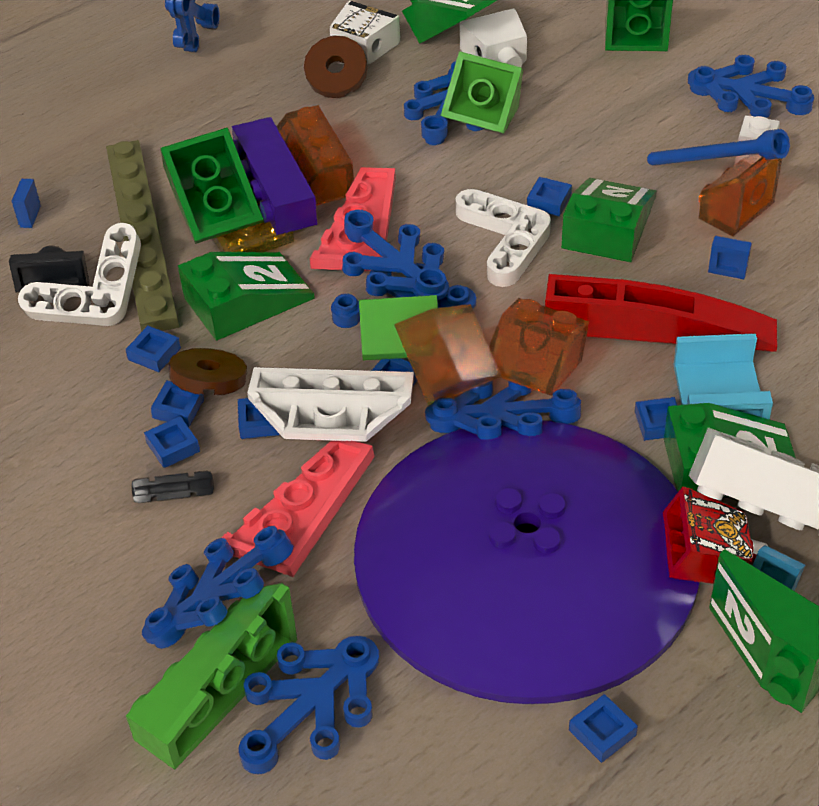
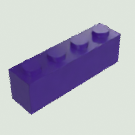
M267 117L232 126L233 142L255 199L260 202V210L264 222L271 223L276 235L318 225L315 195L272 118Z

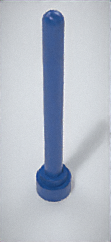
M774 129L763 132L762 135L754 140L651 152L647 157V161L650 165H664L759 154L767 160L782 159L789 152L790 141L783 129Z

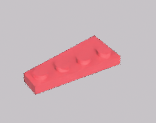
M360 168L346 193L344 205L338 207L334 214V222L331 228L325 230L321 237V245L318 251L314 250L310 257L311 269L342 270L343 256L349 252H357L365 256L382 257L365 242L356 243L349 240L344 232L345 215L352 210L369 212L374 219L373 231L387 241L396 181L395 168Z
M330 441L301 467L302 473L295 480L289 483L283 482L273 491L274 498L261 510L255 507L243 518L244 525L234 534L227 532L221 537L225 538L234 550L233 557L239 559L255 548L254 538L257 533L266 527L275 526L286 533L294 546L293 551L286 560L275 566H265L262 561L256 565L294 577L374 459L373 446L358 441Z

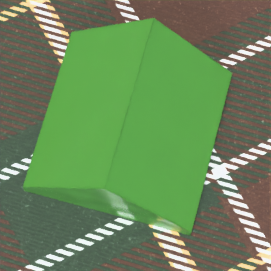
M459 51L440 116L504 134L519 108L523 68Z
M437 295L359 300L363 361L440 356Z

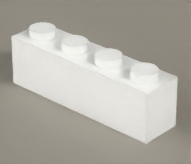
M711 428L707 429L689 473L694 483L699 485L697 488L699 493L716 500H722L723 495L739 500L737 506L757 515H762L764 510L780 515L778 518L779 522L797 530H803L805 525L819 529V465L812 463L809 469L804 467L805 463L790 455L778 451H772L771 454L764 452L763 447Z

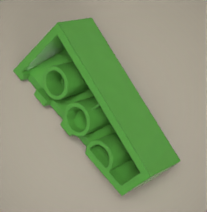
M283 583L264 586L255 596L247 599L242 598L232 603L228 608L226 617L211 630L202 633L194 647L179 662L169 666L163 678L148 694L141 695L133 703L126 718L134 741L175 770L245 696V679L250 674L256 672L266 674L278 661V649L286 643H295L298 640L289 587Z

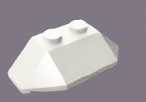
M254 367L247 393L248 399L284 439L367 442L411 404L414 372Z

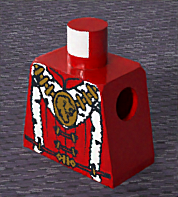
M682 486L663 511L670 578L714 584L719 554L724 549L753 565L759 549L764 545L768 546L766 543L750 539L747 516L743 511L690 488Z

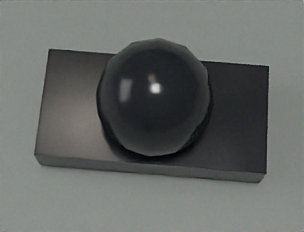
M49 245L43 247L37 253L10 255L9 266L15 293L20 292L25 285L34 282L89 286L84 251L66 252L59 246Z

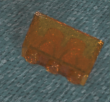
M319 105L303 107L286 113L276 127L314 193L316 206L346 198V193L354 181L353 162Z

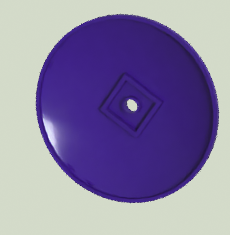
M542 420V434L536 436L522 435L518 431L501 425V436L493 439H480L477 434L459 429L436 438L410 453L381 480L362 512L354 544L355 574L363 606L379 634L401 658L434 681L456 691L478 698L518 704L558 703L595 695L624 683L657 661L679 636L692 613L698 594L699 582L670 578L663 511L678 491L660 470L647 459L608 436L582 427ZM530 523L535 525L538 530L533 533H523L517 530L516 527L520 524Z

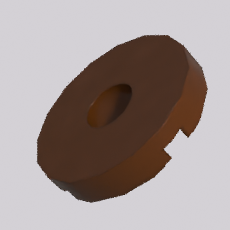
M334 35L323 38L314 44L305 56L304 71L306 79L312 89L324 97L346 96L345 94L352 90L355 92L359 89L366 79L368 64L364 50L356 41L346 36ZM333 62L344 63L341 71L337 73L328 71V67Z
M192 348L176 353L169 361L168 370L171 382L180 389L193 394H204V389H214V395H226L236 392L246 382L247 365L244 360L235 354L223 350Z

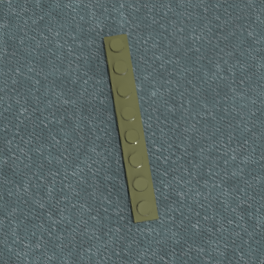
M139 140L122 141L114 145H108L106 149L120 222L130 224L141 241L132 284L141 331L147 325L161 331L179 328ZM127 236L123 237L124 241H129Z

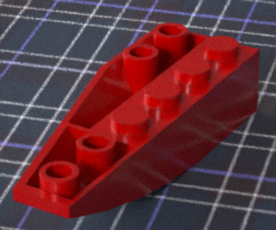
M549 274L544 333L676 344L677 337L756 334L755 350L777 351V319L731 302L665 285L624 279Z

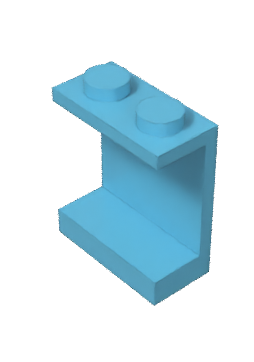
M756 334L677 337L673 365L681 405L712 403L770 419L773 406L770 391H760L753 363L757 342Z

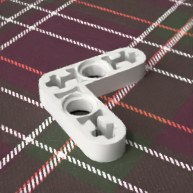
M467 189L461 191L455 198L456 216L466 223L505 235L487 260V279L491 284L499 287H508L515 284L549 238L551 228L550 215L543 210L480 190ZM497 214H509V215H511V216L508 217V218H497V217H495V215H497ZM525 245L528 248L524 250H515L512 249L511 246Z
M117 223L106 231L93 287L43 282L30 283L25 285L18 295V303L28 317L35 320L113 326L119 323L127 311L141 248V241L135 229L130 224ZM127 236L129 241L123 242L121 253L124 257L119 256L120 249L116 242H121L123 237ZM114 267L124 268V275L119 280L108 281L106 279L110 269ZM41 295L45 301H38L36 306L33 307L30 302L37 301L38 296ZM71 297L81 298V304L76 310L70 312L63 310V305L67 299ZM109 301H112L115 307H110L107 313H103L100 307H107Z

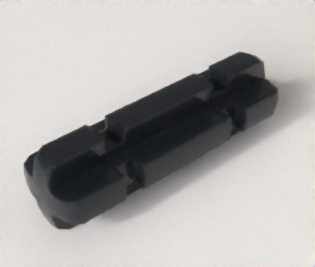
M206 470L194 472V476L190 477L188 473L155 476V481H150L149 477L134 479L131 486L134 502L145 503L152 502L153 497H157V501L188 498L191 497V493L195 492L197 496L211 495L214 491L213 475L211 471Z

